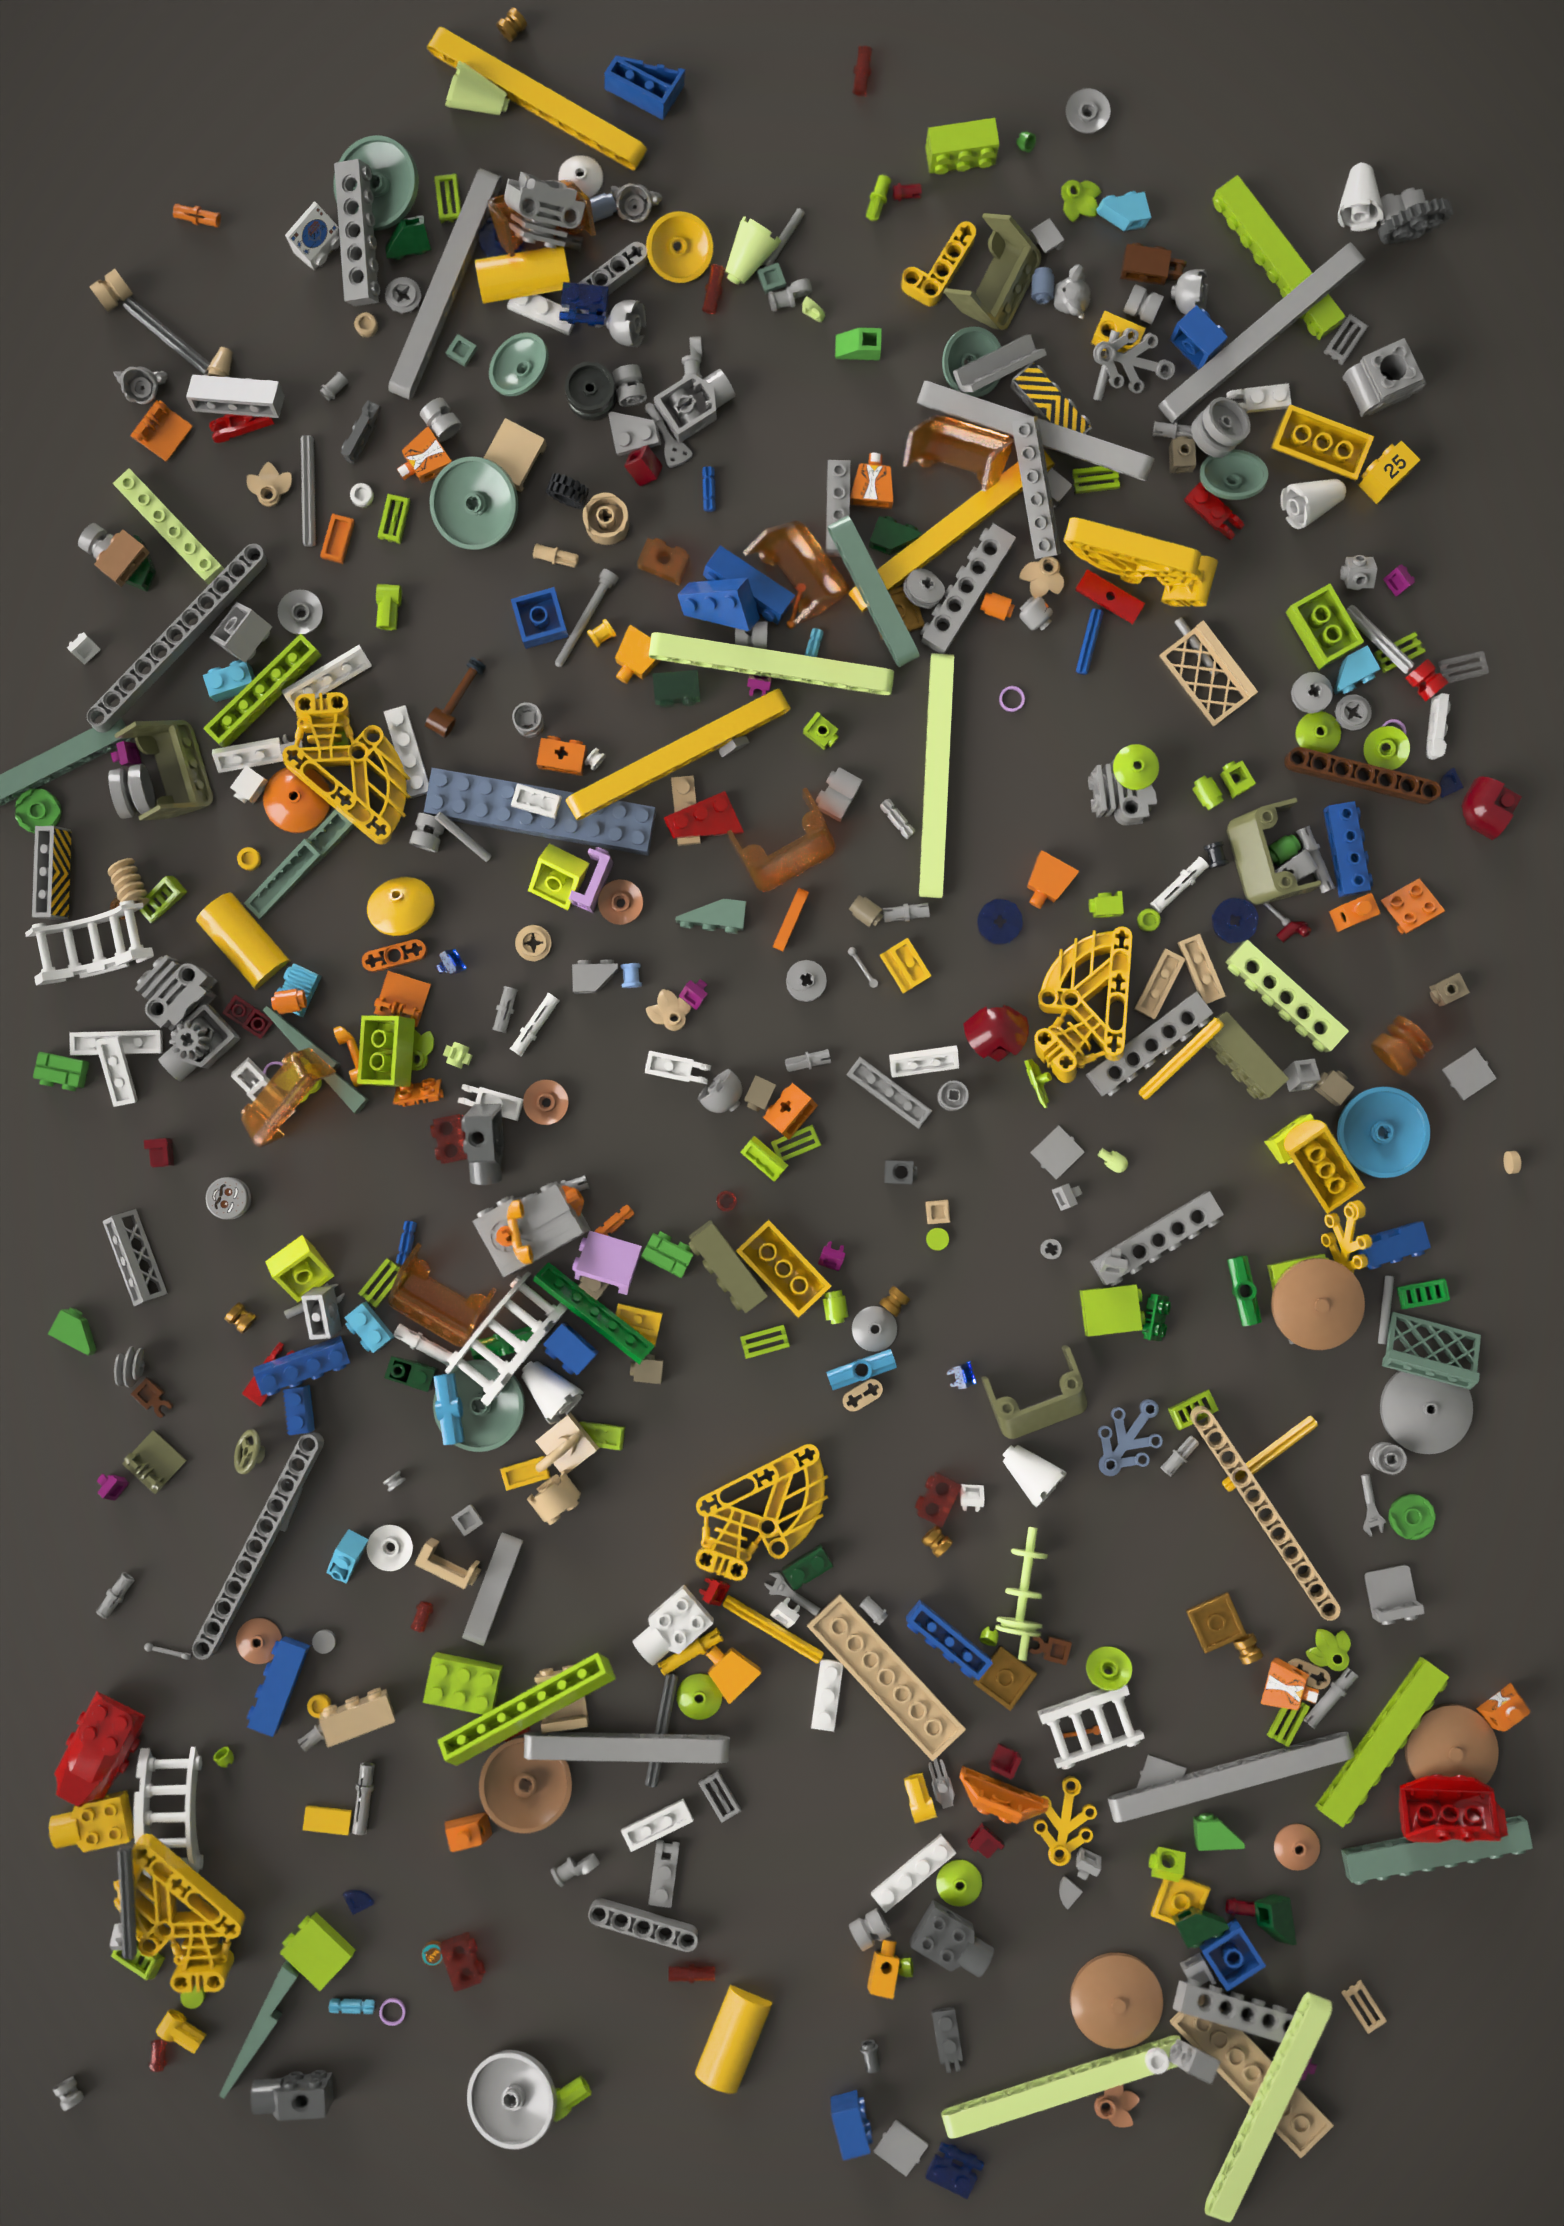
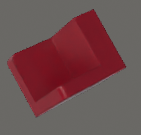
M646 445L630 452L624 467L637 484L642 486L658 478L662 464L649 446Z
M171 1138L144 1140V1149L149 1150L150 1166L152 1168L174 1166Z
M998 1743L989 1766L992 1771L1012 1780L1022 1758L1019 1752Z
M983 1823L967 1840L970 1848L975 1852L978 1850L987 1859L998 1848L1002 1850L1005 1847L1003 1841Z

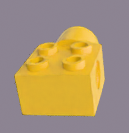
M128 1791L106 1794L104 1799H94L82 1807L74 1806L73 1812L52 1816L49 1822V1833L54 1848L58 1849L77 1844L82 1852L129 1843L135 1836Z

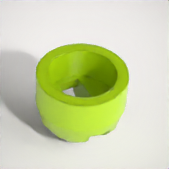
M990 1627L984 1628L979 1641L988 1646H996L999 1639L998 1631L995 1628L994 1631H991Z
M222 1747L214 1754L213 1760L218 1766L227 1768L229 1763H233L234 1755L228 1747Z
M912 1958L900 1959L899 1967L902 1968L898 1969V1974L902 1977H913Z

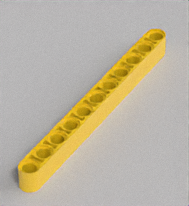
M443 27L437 29L427 46L434 56L454 68L457 67L459 61L466 63L507 93L506 98L631 170L637 168L647 151L645 145L639 140Z
M1044 450L1048 472L1055 463ZM1019 463L1014 464L877 569L887 590L897 588L913 570L923 568L1021 493L1023 487ZM855 586L849 592V596L860 610L865 612L868 608Z
M775 689L570 795L565 801L577 821L584 819L717 750L732 739L744 736L784 715L791 707L781 690Z

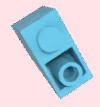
M1132 191L1119 197L1110 195L1105 197L1097 208L1098 215L1123 231L1144 228L1151 219L1145 192L1136 193Z
M1368 645L1348 655L1342 661L1333 690L1335 695L1340 692L1347 694L1356 688L1355 684L1361 681L1363 684H1366L1376 678L1375 674L1380 670V667Z
M348 1529L335 1549L327 1574L331 1575L335 1580L347 1584L366 1548L368 1539Z

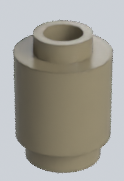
M860 895L849 908L853 912L852 915L868 927H871L872 924L877 926L884 916L881 914L882 908L867 897L863 898Z

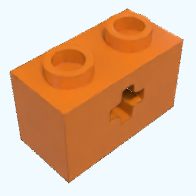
M547 736V739L541 738L536 763L539 769L583 776L584 762L587 755V747L583 745V742L578 740L563 742L560 741L561 738L555 736ZM565 750L568 756H563V759H560L557 754H561Z
M792 1083L782 1091L776 1103L767 1109L763 1118L789 1140L818 1105Z

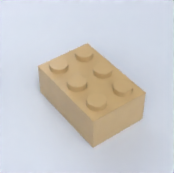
M376 1688L367 1692L368 1695L359 1699V1696H355L345 1700V1705L337 1707L334 1704L324 1708V1712L320 1714L319 1723L327 1747L394 1723L395 1713L387 1689L381 1691V1688Z

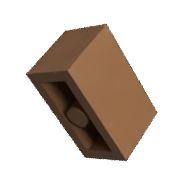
M122 529L120 533L113 536L109 547L99 553L94 565L122 587L150 552Z

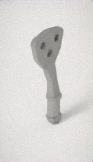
M647 403L645 410L651 419L657 423V427L665 441L664 457L667 466L672 468L684 464L692 458V451L684 443H679L670 435L664 424V419L659 415L655 405Z

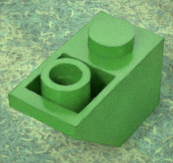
M856 328L836 335L835 359L880 360L882 328Z

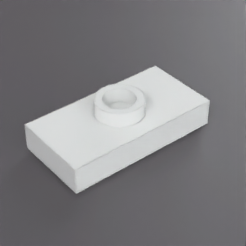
M517 783L511 806L556 819L562 797Z

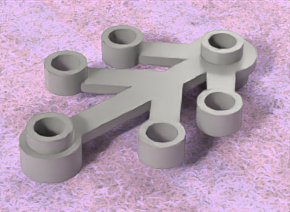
M1133 328L1125 329L1123 336L1112 343L1102 341L1096 345L1093 351L1094 360L1098 364L1105 365L1110 376L1109 384L1112 387L1120 388L1124 384V378L1118 374L1114 361L1122 364L1130 381L1129 390L1134 393L1142 392L1144 383L1139 380L1133 366L1154 371L1162 379H1170L1174 375L1175 366L1168 360L1164 359L1154 362L1136 357L1147 349L1157 346L1158 337L1156 335L1147 333L1143 337L1142 342L1125 353L1117 352V350L1127 343H1134L1138 339V332ZM1132 331L1133 337L1128 339V334ZM1153 337V342L1149 345L1148 339ZM1106 349L1105 356L1101 357L1102 350ZM1165 365L1166 369L1161 373V367ZM1119 377V382L1115 385L1114 379ZM1138 382L1139 387L1134 390V384Z

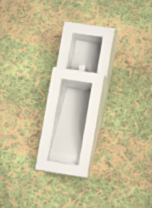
M249 1057L232 1071L231 1077L247 1092L246 1095L278 1126L296 1112L280 1090Z

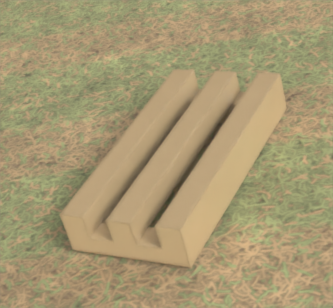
M1361 1980L1357 1981L1355 1986L1351 1985L1347 1991L1341 1992L1368 2034L1387 2022ZM1360 1989L1380 2018L1378 2021L1374 2019L1357 1991ZM1351 1995L1355 1996L1372 2025H1367L1351 2000Z

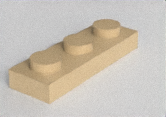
M694 776L671 778L674 811L677 812L696 804ZM700 837L677 839L678 846L701 844Z
M1197 934L1178 942L1197 992L1205 1003L1208 1004L1225 997L1226 995L1201 935Z
M1166 948L1164 949L1134 1010L1153 1020L1156 1019L1185 958Z

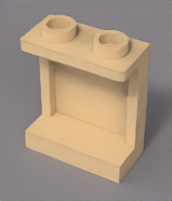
M505 418L484 458L501 466L512 479L516 490L522 492L524 489L523 483L539 453H544L547 444L544 438Z
M431 1537L424 1544L416 1560V1566L463 1589L468 1584L473 1585L481 1571L478 1568L480 1561L476 1560L469 1570H466L434 1554L440 1541Z
M574 1665L564 1666L559 1671H553V1668L542 1669L539 1671V1674H536L535 1683L539 1685ZM586 1696L542 1719V1733L588 1727L589 1715Z

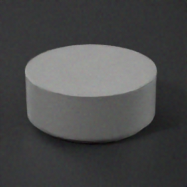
M323 1629L314 1635L312 1645L318 1653L326 1654L334 1649L337 1639L332 1631Z

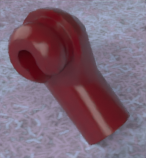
M1291 921L1276 936L1284 943L1293 934L1307 937L1311 933V928L1305 921Z

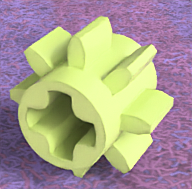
M454 1042L452 1047L447 1045L443 1053L444 1056L448 1057L446 1063L462 1069L463 1064L469 1065L473 1056L468 1054L470 1048Z

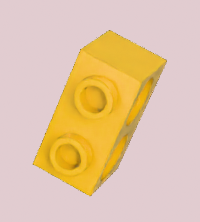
M1104 311L1091 343L1096 347L1102 341L1108 342L1109 337L1102 333L1104 330L1120 332V338L1123 336L1125 329L1133 328L1138 332V339L1133 345H1124L1117 350V352L1125 353L1140 343L1146 328ZM1132 331L1128 334V339L1133 337Z

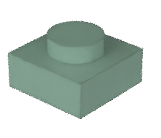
M779 263L757 270L765 294L786 287Z
M457 334L446 351V355L466 367L478 348L475 344Z

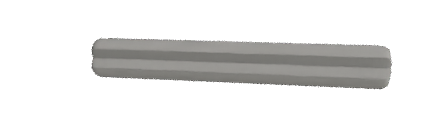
M1351 605L1346 609L1354 625L1400 670L1407 674L1413 669L1414 662L1355 605Z

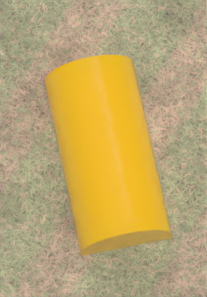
M556 246V249L547 247L475 260L483 304L571 289L563 246Z
M1290 404L1278 427L1271 449L1356 481L1374 436Z
M231 892L225 893L213 900L200 912L196 919V922L255 990L259 989L290 962L289 958Z
M1310 1120L1303 1122L1287 1134L1284 1140V1148L1327 1214L1365 1188L1330 1130L1322 1121Z
M770 1220L735 1251L798 1318L831 1287Z
M733 1985L729 1986L695 2070V2075L701 2082L724 2093L733 2094L738 2091L773 2002Z

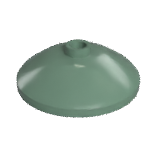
M967 327L957 331L948 340L943 352L942 368L944 376L953 390L960 392L953 371L964 366L965 359L970 363L1001 347L997 338L990 331L981 327ZM1000 379L974 392H965V394L974 397L983 396L992 391Z
M520 333L507 339L497 349L490 363L489 378L492 386L505 396L521 395L532 389L544 375L548 364V349L545 342L533 333Z
M1234 449L1228 456L1223 458L1208 456L1201 465L1200 480L1203 486L1217 497L1227 500H1243L1257 495L1264 489L1268 481V469L1265 463L1256 455Z

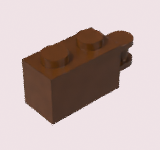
M1141 243L1127 244L1124 251L1120 279L1164 285L1166 279L1178 280L1183 274V269L1186 267L1187 262L1171 258V250H1166V248L1161 246L1152 248L1145 247Z

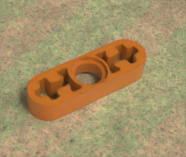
M798 888L773 948L784 952L809 895L808 891Z
M413 939L368 951L362 957V965L370 972H378L416 962L426 957L427 946L421 940ZM415 944L418 947H422L418 956L415 953L407 954L409 959H405L406 955L402 947L406 946L407 951L413 950ZM394 949L399 950L401 953V957L397 962H391L388 957L390 951ZM384 952L386 965H384L383 961L376 962L375 967L367 964V961H370V956L379 959L382 958L380 953Z

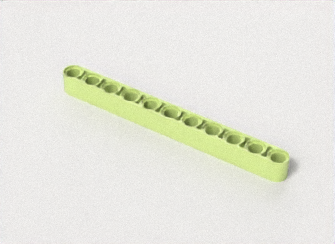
M651 634L649 657L656 660L879 695H891L894 671L887 668L672 634Z
M931 653L919 897L942 898L954 654Z
M1306 1993L1302 1998L1205 2203V2213L1226 2222L1232 2221L1331 2015L1332 2003L1330 2000L1311 1993Z
M1178 2035L1168 2036L946 2108L941 2112L947 2135L949 2138H958L1153 2075L1154 2073L1147 2068L1145 2063L1146 2053L1152 2048H1161L1169 2058L1172 2045L1176 2043L1177 2038L1181 2040V2037ZM1169 2061V2067L1167 2070L1178 2066Z

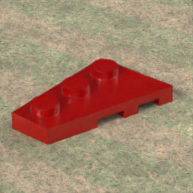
M726 791L664 817L673 839L742 834L744 832Z

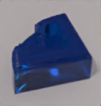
M1455 768L1446 772L1440 781L1441 798L1464 788Z
M349 1890L343 1893L353 1915L375 1903L370 1895L360 1890Z

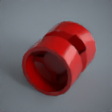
M1429 659L1424 661L1405 678L1412 687H1418L1417 693L1425 702L1449 683L1441 673L1436 674V667Z

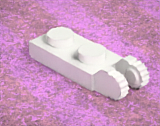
M1289 383L1244 388V390L1237 389L1227 392V398L1229 399L1244 398V403L1238 404L1246 413L1287 409L1291 404Z
M1441 693L1432 698L1426 755L1431 760L1445 754L1447 744L1443 739L1448 730L1446 717L1451 707L1449 694Z
M649 1051L645 1073L685 1082L692 1081L707 1084L708 1079L705 1077L691 1076L692 1067L710 1071L711 1065L694 1062L692 1059Z
M465 1084L462 1085L461 1089H464V1091L478 1093L476 1102L462 1097L458 1099V1103L473 1106L474 1104H501L502 1117L515 1121L519 1120L523 1099L482 1087L476 1088Z

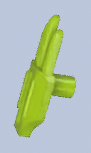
M1032 1059L1026 1060L1024 1062L1031 1085L1036 1090L1040 1103L1044 1108H1047L1046 1103H1049V1099L1044 1085L1045 1082L1052 1080L1051 1074L1049 1072L1042 1074L1039 1066Z

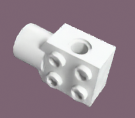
M683 1585L649 1615L648 1621L650 1626L633 1640V1644L643 1658L654 1666L669 1651L676 1654L681 1653L713 1624L714 1618L688 1588Z

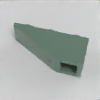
M721 899L676 916L675 921L680 923L682 928L692 929L694 925L703 926L702 929L707 931H716V928H723L726 933L738 934V930L743 931L746 901Z

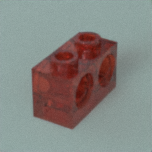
M461 1114L432 1119L433 1125H430L432 1138L437 1140L438 1147H435V1155L437 1161L441 1160V1164L445 1165L468 1160L467 1153H464L463 1142L466 1140V1135L461 1127L463 1118ZM447 1122H450L453 1126V1131L449 1135H445L442 1132V1126ZM454 1144L457 1147V1154L454 1157H449L446 1149L449 1145Z
M935 1472L934 1476L930 1475L925 1484L927 1491L924 1497L920 1495L915 1504L916 1514L943 1527L962 1485L938 1472ZM940 1482L948 1484V1490L943 1494L936 1492V1486ZM935 1503L938 1505V1510L935 1514H928L926 1512L928 1504Z
M469 1932L442 1941L439 1949L454 1992L481 1983L483 1974H485V1967L483 1961L478 1960L476 1955L478 1951L475 1939L470 1937ZM462 1946L466 1953L458 1954L454 1947ZM464 1968H469V1969H471L472 1972H473V1975H472V1976H466V1975H464L463 1972H462V1969H464Z

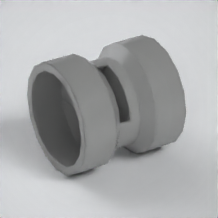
M74 2076L64 2080L52 2089L55 2096L60 2098V2106L63 2111L72 2108L85 2098L82 2092L77 2089V2082Z

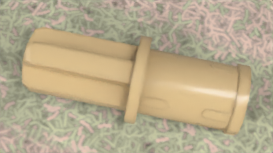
M536 543L533 551V558L550 561L552 565L558 563L574 568L579 560L577 554L559 550V547L550 548Z

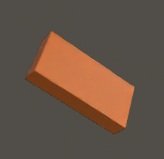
M332 513L320 555L322 559L341 564L344 563L355 524L354 519Z

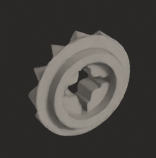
M400 277L391 281L385 292L387 304L393 311L400 312L401 314L404 312L411 313L415 307L419 306L420 299H422L418 284L407 277ZM397 292H401L402 294L407 292V296L410 300L402 299V301H399L400 296Z
M1355 694L1343 697L1337 703L1334 711L1336 721L1339 722L1342 728L1349 729L1350 731L1362 729L1371 718L1370 704L1365 698ZM1358 706L1356 709L1358 718L1354 716L1348 720L1349 711L1347 709L1352 710Z

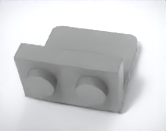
M1407 1565L1365 1573L1364 1579L1373 1619L1379 1623L1382 1622V1625L1396 1623V1619L1414 1620L1418 1618V1615L1425 1614L1423 1604L1416 1600L1411 1571Z

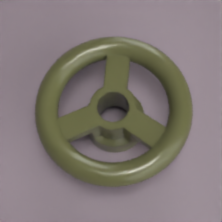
M249 1429L245 1431L237 1443L234 1465L239 1474L249 1473L256 1463L260 1464L264 1459L265 1447L261 1445L260 1436L256 1430ZM250 1436L253 1437V1445L248 1442Z

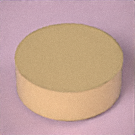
M364 312L356 317L354 325L359 335L371 337L377 332L378 323L371 313Z
M1517 1151L1505 1152L1503 1161L1506 1172L1508 1174L1519 1173L1522 1165L1519 1153Z

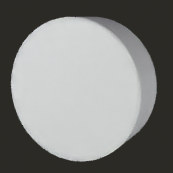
M358 483L352 487L350 497L356 506L367 507L373 502L374 494L370 486L365 483Z
M1152 2048L1146 2053L1145 2063L1152 2073L1161 2074L1168 2069L1169 2058L1163 2049Z

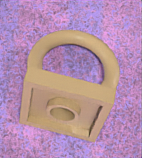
M570 1412L535 1441L547 1455L537 1463L535 1468L536 1471L542 1472L551 1464H554L560 1473L564 1471L567 1475L597 1451L599 1447Z

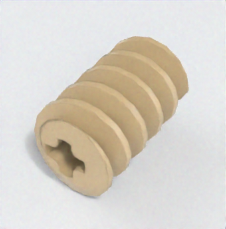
M122 859L111 865L108 869V875L111 877V883L114 885V890L120 903L133 900L134 904L143 903V906H145L149 899L144 898L147 895V891L142 890L144 887L143 882H138L141 876L135 874L138 868L133 866L135 863L134 859Z

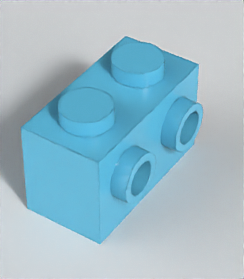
M237 660L230 663L229 667L223 669L220 667L213 668L208 671V674L203 675L209 696L215 702L237 696L255 678L252 667L247 662Z
M367 1302L361 1303L344 1317L347 1321V1328L353 1334L357 1333L362 1339L360 1341L361 1345L368 1352L370 1350L373 1353L378 1352L395 1338Z

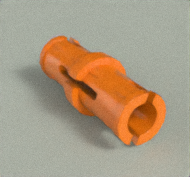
M180 204L174 205L173 217L176 219L192 221L194 225H200L201 223L216 228L220 226V213L202 210L199 206H194L193 208Z

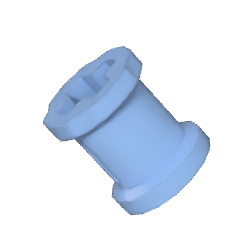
M639 963L620 965V968L623 969L624 979L622 988L642 986V982H639L638 968L641 967Z

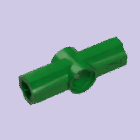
M1247 1255L1227 1259L1233 1285L1232 1293L1236 1298L1241 1325L1250 1326L1261 1323L1262 1319L1256 1297L1257 1289L1253 1284ZM1244 1284L1249 1287V1294L1246 1297H1242L1239 1292L1240 1287Z
M529 1326L517 1330H508L520 1341L524 1340L525 1342L534 1334ZM497 1333L493 1334L492 1337L478 1340L498 1356L515 1352V1348ZM472 1347L470 1348L474 1360L486 1359Z

